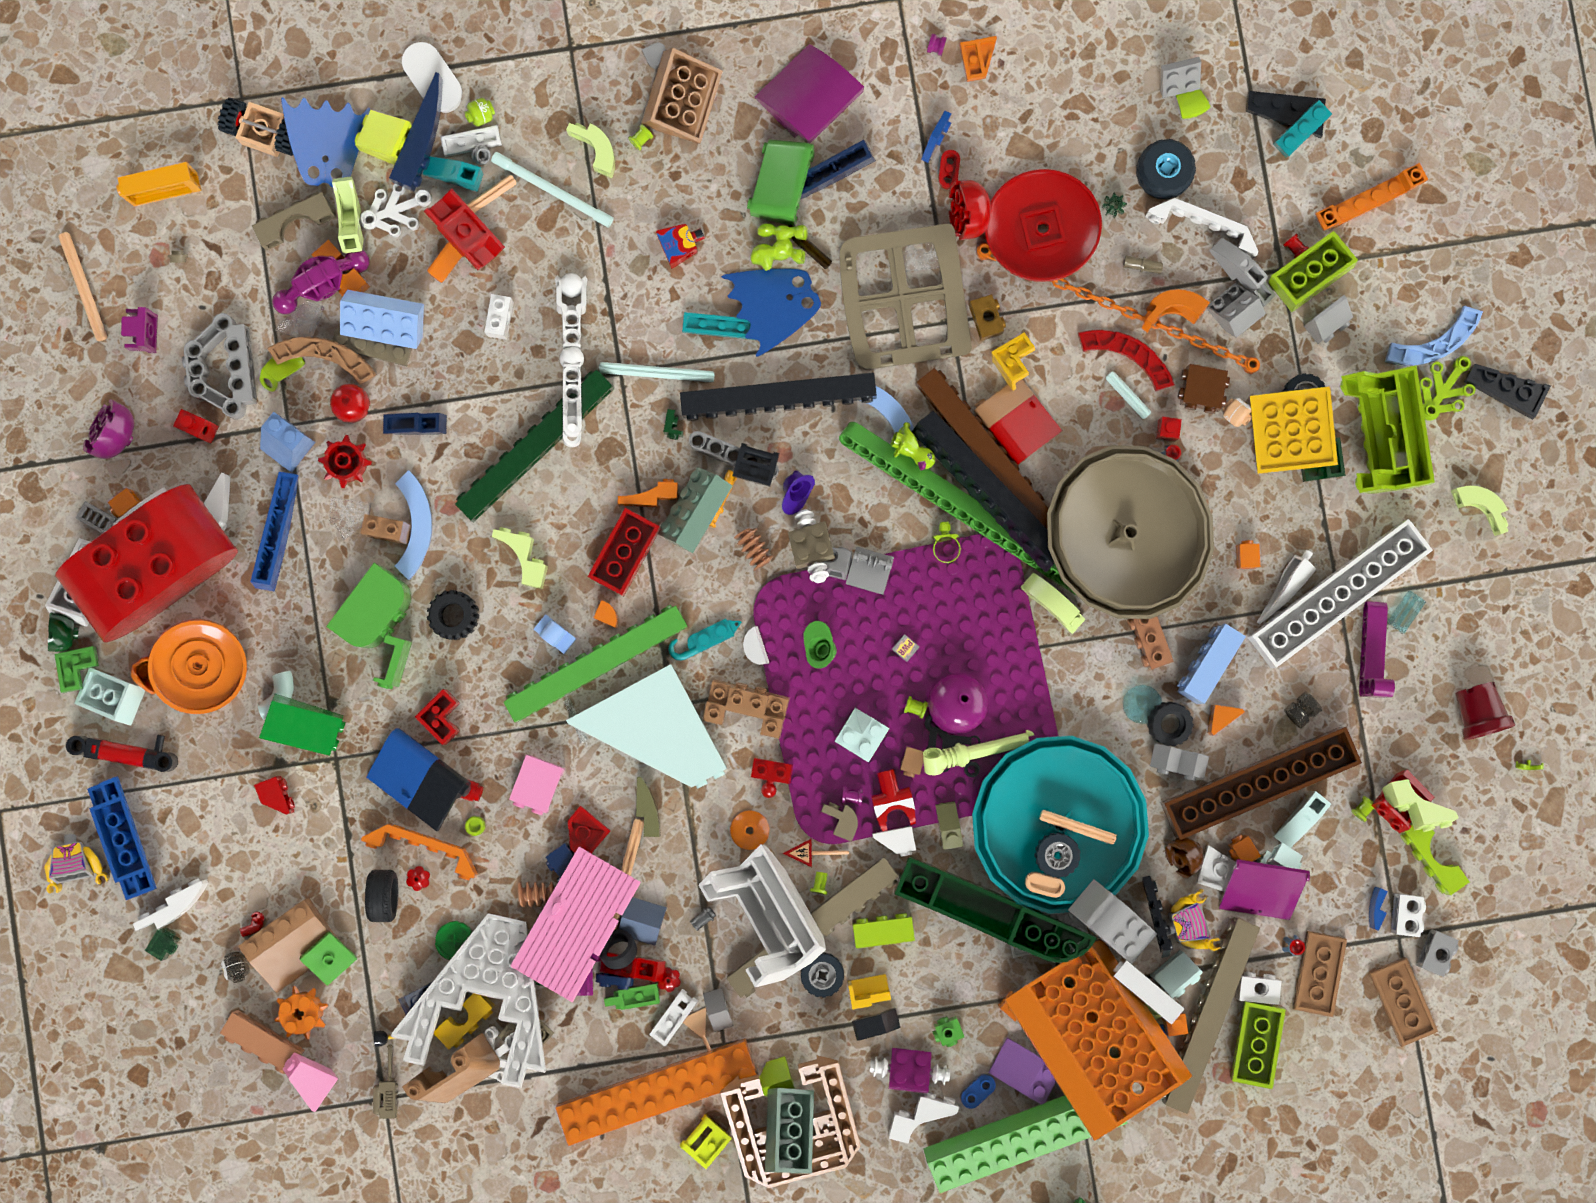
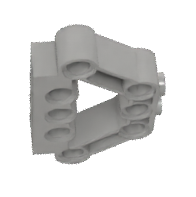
M225 313L217 314L213 322L194 340L188 341L184 346V356L182 357L183 367L186 368L184 383L193 397L208 401L222 409L226 416L238 420L244 417L246 405L257 404L249 327L245 324L237 325L236 321ZM228 320V326L222 329L221 324ZM224 338H226L224 348L229 355L226 361V368L231 373L228 387L233 392V398L226 397L207 384L210 370L205 364V359L208 353ZM238 342L239 347L232 351V345ZM199 347L200 352L197 355H193V350ZM240 361V368L234 370V364ZM198 366H201V367H202L201 373H199V374L196 375V374H195V369H196ZM242 380V387L240 389H236V383ZM203 385V392L198 394L197 388ZM237 404L236 412L231 413V406Z

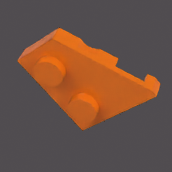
M997 36L960 42L959 46L967 82L986 79Z

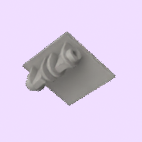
M856 546L846 584L883 595L894 557Z

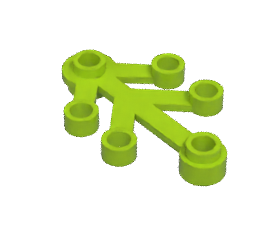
M1460 356L1453 362L1454 370L1444 384L1441 375L1443 364L1440 362L1431 364L1430 372L1433 374L1436 396L1433 400L1430 392L1432 380L1425 377L1419 381L1424 400L1425 420H1435L1440 413L1460 412L1465 407L1464 402L1461 400H1456L1452 404L1440 405L1443 399L1458 396L1469 397L1475 393L1476 389L1472 384H1467L1463 388L1451 389L1461 373L1469 370L1471 367V361L1468 357ZM1462 360L1466 362V367L1461 365ZM1434 365L1439 366V371L1434 370ZM1423 381L1428 382V387L1423 385ZM1467 387L1471 389L1470 394L1466 392ZM1455 403L1460 404V409L1455 408ZM1429 407L1433 409V414L1428 412Z

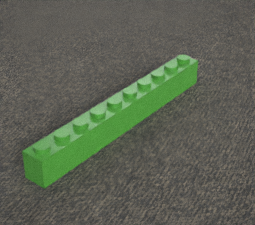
M672 605L663 608L660 615L655 617L653 614L645 618V623L638 626L635 624L627 628L628 632L621 636L619 633L611 637V642L603 645V643L598 644L592 648L593 652L588 655L582 653L575 658L576 661L570 665L568 662L558 667L559 671L556 673L548 672L541 676L542 680L538 683L530 682L524 686L525 690L520 693L514 691L507 695V700L504 701V704L513 721L517 723L688 628L677 606L672 607Z

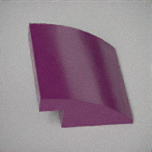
M809 44L755 96V99L794 138L799 135L806 143H811L864 92V86L834 59Z

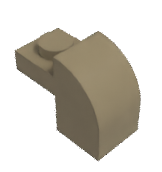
M834 803L824 804L821 812L839 819L833 834L852 842L858 827L855 812L846 804L842 811L839 810L840 806Z

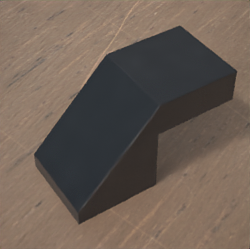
M896 1008L876 1015H866L852 1021L857 1041L887 1034L901 1028Z

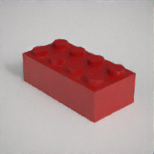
M625 508L587 577L624 597L660 531V526Z

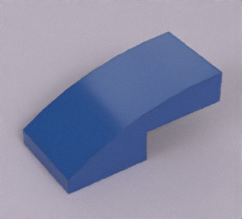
M1375 887L1369 905V926L1379 931L1387 914L1380 910L1388 891Z

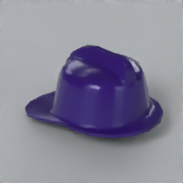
M795 470L785 479L783 483L785 496L782 502V510L785 514L793 515L803 508L815 485L813 476L803 475Z

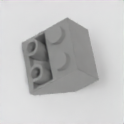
M1234 283L1207 307V310L1220 326L1235 338L1266 314L1259 297L1237 283Z

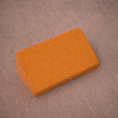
M448 241L427 269V272L442 283L462 256Z

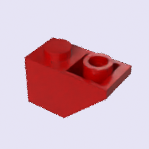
M275 776L254 785L261 804L286 815L295 813L293 809L295 808V803L292 797L288 796V785L284 778Z

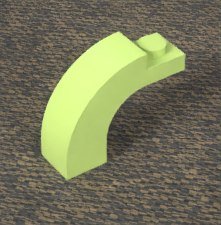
M1032 573L1021 586L1022 590L1031 599L1048 610L1070 633L1073 634L1085 621V618L1079 613L1080 611L1063 594L1035 573Z

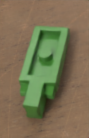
M657 983L629 987L628 990L618 989L613 991L614 996L604 998L605 1007L615 1005L616 1009L621 1010L660 1003Z

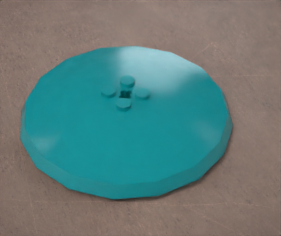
M1074 736L1036 738L1005 754L983 780L972 813L975 850L990 880L1016 903L1049 914L1070 912L1068 909L1093 879L1113 895H1116L1138 870L1149 837L1147 802L1131 769L1106 747ZM1042 810H1046L1116 835L1115 843L1109 844L1044 822L1039 819ZM1053 832H1059L1071 837L1077 843L1081 857L1079 865L1074 872L1070 873L1067 877L1063 876L1060 878L1065 884V891L1059 897H1050L1032 892L1025 885V878L1029 873L1039 872L1045 874L1036 864V858L1034 857L1035 847L1038 845V841L1044 838L1043 836ZM1055 852L1054 857L1060 859V852Z

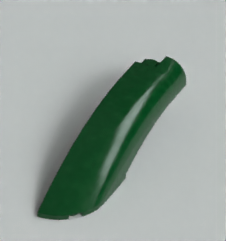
M908 856L895 886L894 894L959 921L1047 961L1061 963L1081 957L1092 947L1096 940L1095 936L1047 914L1018 904L1011 898L911 856Z

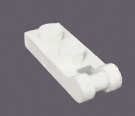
M682 989L649 1035L663 1046H666L698 1000L688 996L687 992ZM681 1001L687 1004L685 1009L679 1006Z

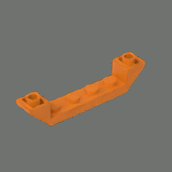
M1418 163L1403 170L1399 175L1335 206L1331 205L1315 213L1323 231L1333 229L1406 194L1428 181V178L1421 164Z
M392 823L361 838V841L366 842L365 846L377 849V846H384L387 834L390 833L389 837L401 840L402 837L408 839V843L411 845L419 846L422 844L427 846L426 849L438 853V850L446 852L445 856L456 859L457 856L460 857L455 873H458L462 879L470 880V878H476L478 874L466 848Z

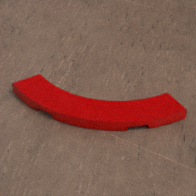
M1088 330L1078 332L1083 352L1106 350L1128 357L1147 374L1155 391L1175 385L1166 365L1150 347L1140 340L1117 331Z

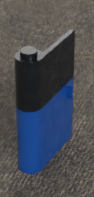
M400 728L394 729L389 734L366 777L436 832L440 830L456 799L467 796L471 790L470 781Z

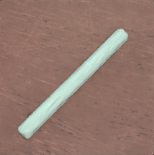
M600 362L599 372L605 374L714 382L715 376L713 371L608 362Z

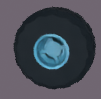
M1173 139L1157 140L1146 147L1137 162L1136 177L1140 187L1148 195L1165 200L1176 198L1191 185L1196 173V161L1190 149L1183 143Z

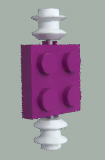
M892 1048L890 1064H888L886 1058L878 1061L877 1057H875V1061L871 1060L870 1072L873 1073V1077L879 1073L884 1078L888 1070V1073H890L888 1089L928 1093L930 1077H932L934 1084L939 1080L942 1081L943 1085H945L946 1081L949 1082L950 1069H947V1065L942 1069L936 1064L933 1070L931 1069L932 1052Z

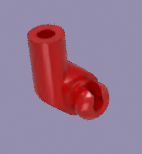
M254 912L251 915L253 918L250 925L240 928L242 937L252 935L261 930L265 921L262 913Z

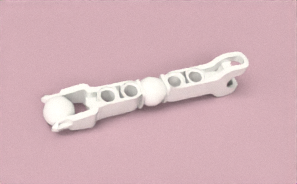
M568 273L562 278L558 275L555 278L556 310L559 314H562L563 350L559 356L560 364L563 366V442L568 447H576L581 442L582 428L581 366L584 363V355L580 344L581 315L586 312L587 278L584 276L581 279L577 274ZM562 294L569 298H574L581 294V303L577 304L576 307L574 305L567 306L562 303ZM572 319L575 320L576 323L569 324L567 323V321ZM575 338L576 342L570 343L567 339ZM573 374L577 378L574 380H570L567 378V376ZM569 393H575L577 397L569 398L567 395ZM567 437H577V438H576V440H574V441H570Z

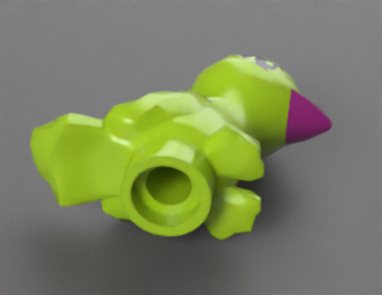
M905 422L903 427L898 432H895L891 440V447L896 448L894 457H897L899 454L909 456L914 459L920 470L931 468L935 463L933 452L923 446L919 447L917 439L910 430V424Z

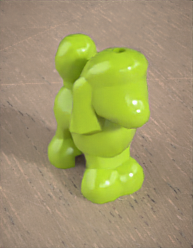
M768 223L758 227L759 236L769 237L775 235L776 242L773 246L759 244L754 247L750 258L752 264H758L767 271L772 268L773 260L782 261L792 258L797 264L805 263V251L793 249L792 242L790 241L793 236L800 240L807 239L808 230L805 225H798L796 227L780 225L776 227Z

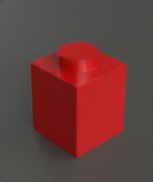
M1162 416L1158 420L1156 439L1177 441L1180 438L1182 419Z

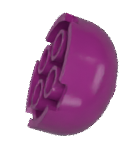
M112 399L109 400L108 403L110 404L108 406L104 404L97 413L89 428L88 437L90 438L89 440H84L83 444L84 452L100 459H110L119 455L133 440L134 418L127 407Z
M951 674L942 678L933 686L928 696L927 707H929V712L933 718L932 721L937 727L947 733L961 734L975 729L982 723L988 711V696L984 687L978 680L966 674Z

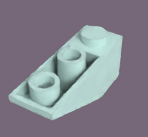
M1309 791L1274 837L1291 848L1322 817L1331 803L1316 791Z

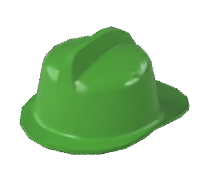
M821 621L810 623L804 632L807 661L814 668H824L834 659L837 650L836 645L833 642L830 628Z

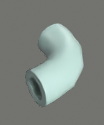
M291 671L281 672L272 676L274 683L272 694L269 698L258 702V710L263 720L266 719L275 693L292 698L294 684Z

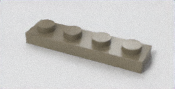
M339 328L335 329L332 340L347 346L359 355L406 367L408 366L412 348L340 335Z

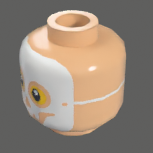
M1232 398L1223 407V417L1235 427L1246 426L1252 419L1251 406L1241 398Z

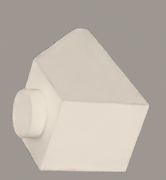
M911 826L872 833L874 839L896 854L900 853L901 857L912 855V851L916 850Z

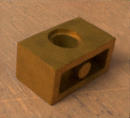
M991 294L969 302L968 306L980 341L1003 334L1006 324L1004 318L999 316L998 310H1000L997 298L994 299ZM989 313L993 316V320L986 321L983 315Z

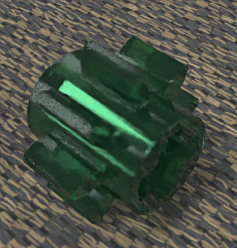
M1114 192L1111 198L1108 196L1104 198L1107 203H1104L1102 208H1106V216L1110 214L1115 218L1117 213L1123 215L1124 210L1122 208L1127 205L1122 200L1123 195L1119 197ZM1112 202H1114L1115 206H1118L1116 209L1111 205Z

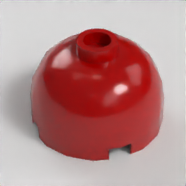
M344 384L333 391L330 397V407L332 413L339 420L356 423L368 414L370 399L361 387L355 384Z

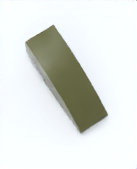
M637 777L636 817H644V837H660V819L655 799L644 778Z

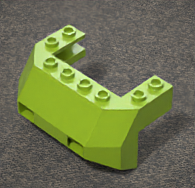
M1417 365L1383 373L1362 371L1341 376L1340 387L1344 395L1358 397L1360 402L1358 403V410L1362 415L1361 430L1365 435L1364 449L1368 454L1367 468L1370 473H1356L1355 485L1359 493L1375 494L1411 489L1435 483Z

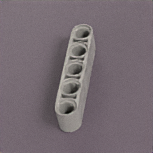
M699 431L693 432L689 436V444L693 450L735 467L736 460L732 461L728 456L733 451L739 453V447ZM695 437L703 438V443L700 446H695L692 443ZM719 444L721 451L718 453L711 452L712 445ZM745 454L744 459H755L761 464L770 466L771 463L770 460ZM776 465V471L772 480L776 479L779 474L778 465Z

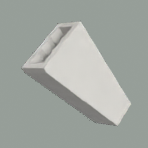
M1120 961L1113 970L1116 972L1114 977L1171 1025L1184 1010L1181 1005L1128 961H1125V963Z

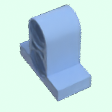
M546 614L533 629L541 638L556 647L563 654L567 652L576 640L573 635Z

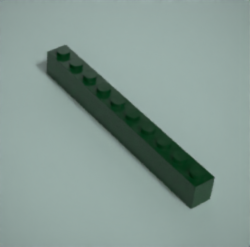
M597 369L594 372L590 371L584 377L585 381L581 384L582 420L614 390L610 382ZM571 393L568 397L575 398L577 397V395L575 393ZM563 398L556 403V408L552 412L548 411L542 416V421L538 425H533L527 431L528 435L525 438H519L513 444L514 448L510 452H504L499 457L500 461L495 466L491 465L485 471L486 475L481 479L477 478L470 485L472 488L467 493L464 491L456 498L457 502L455 505L470 521L474 523L563 439Z

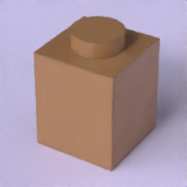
M910 747L905 748L900 770L904 771L903 775L913 778L915 774L920 775L924 751Z

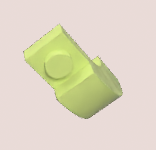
M569 123L566 129L568 135L594 148L596 152L593 164L594 171L613 178L615 156L607 136L591 123L587 130L585 126L579 123H575V125Z
M1463 486L1451 490L1458 508L1474 506L1486 515L1494 536L1508 532L1507 520L1501 515V513L1508 511V509L1495 493L1479 486Z

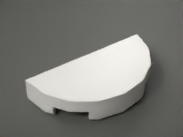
M754 626L748 630L744 637V652L753 663L759 665L768 664L769 660L758 626Z

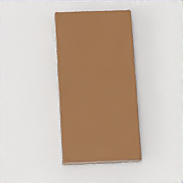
M1307 931L1304 943L1305 951L1302 954L1293 1009L1334 1017L1347 939Z
M1406 957L1369 972L1401 1047L1438 1032Z

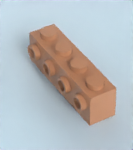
M1157 616L1152 619L1127 620L1130 630H1134L1136 638H1134L1137 649H1141L1143 654L1141 661L1144 667L1152 670L1174 662Z
M239 1010L231 1013L220 1032L226 1041L239 1044L244 1052L254 1053L261 1062L274 1065L275 1070L282 1074H285L283 1071L285 1062L295 1052L302 1056L305 1049Z

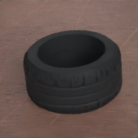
M372 870L367 876L365 887L366 917L370 922H392L396 917L398 907L397 874L393 870Z

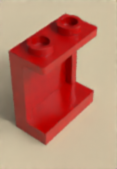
M1408 769L1396 773L1389 782L1409 779L1412 789L1420 798L1432 802L1435 798ZM1382 791L1371 806L1398 833L1409 830L1412 827L1410 825L1412 821L1408 810L1398 812V809L1395 810L1386 801Z

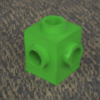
M948 1016L937 1020V1024H934L936 1030L932 1031L936 1042H941L942 1046H954L958 1043L957 1040L964 1038L956 1016L949 1019Z

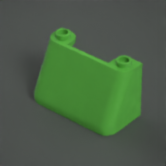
M769 139L768 143L765 142L763 145L762 154H764L754 195L753 198H749L747 209H750L751 216L795 227L798 218L796 215L800 207L799 203L808 169H810V162H813L815 155L814 144Z

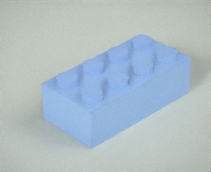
M347 290L340 300V335L417 349L423 338L424 304Z
M1227 624L1218 625L1211 629L1208 634L1210 639L1206 644H1202L1198 650L1199 657L1196 661L1193 660L1187 669L1189 673L1186 677L1183 676L1177 685L1179 687L1177 692L1195 704H1205L1246 637Z

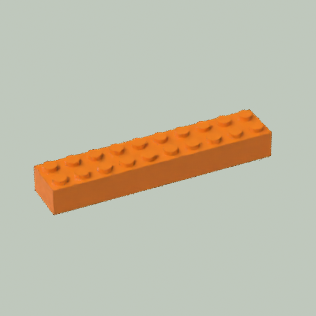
M746 1038L558 1103L556 1111L567 1144L570 1146L719 1094L737 1076H739V1079L758 1075Z

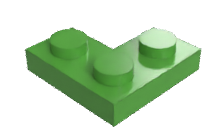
M95 646L54 654L61 693L83 689L80 670L99 666Z

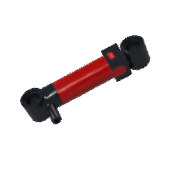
M157 735L154 750L99 738H88L86 736H72L66 742V750L69 754L83 755L85 758L105 760L160 772L173 771L178 765V758L174 753L162 751L164 735ZM77 741H80L82 743V748L80 750H77L76 748ZM164 757H167L169 760L167 767H164L162 764Z

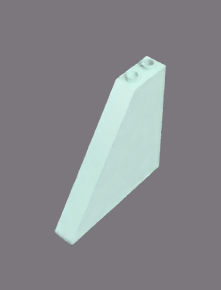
M671 664L566 720L569 725L690 787L696 786L698 789L708 784L706 780L713 776L714 779H717L724 775L725 772L723 770L727 769Z

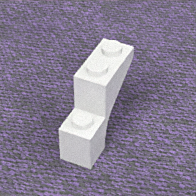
M930 1092L919 1093L913 1116H910L911 1113L908 1111H894L888 1133L889 1139L909 1143L910 1136L918 1125L957 1114L959 1109L958 1103H955V1099L944 1097V1099L936 1098V1094Z

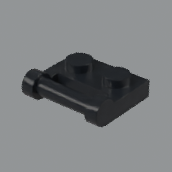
M741 443L732 477L770 487L780 453H770ZM745 454L770 460L771 463L770 466L744 459Z

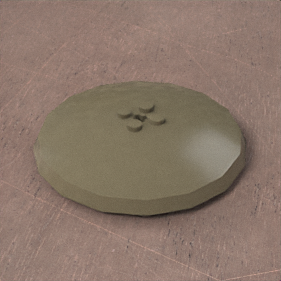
M1111 445L1082 457L1059 481L1047 512L1048 549L1062 581L1087 606L1117 619H1152L1181 606L1203 582L1214 552L1213 515L1200 485L1175 459L1146 446Z

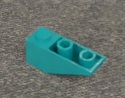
M429 157L430 163L428 168L423 171V175L478 192L484 175L481 167L462 161Z

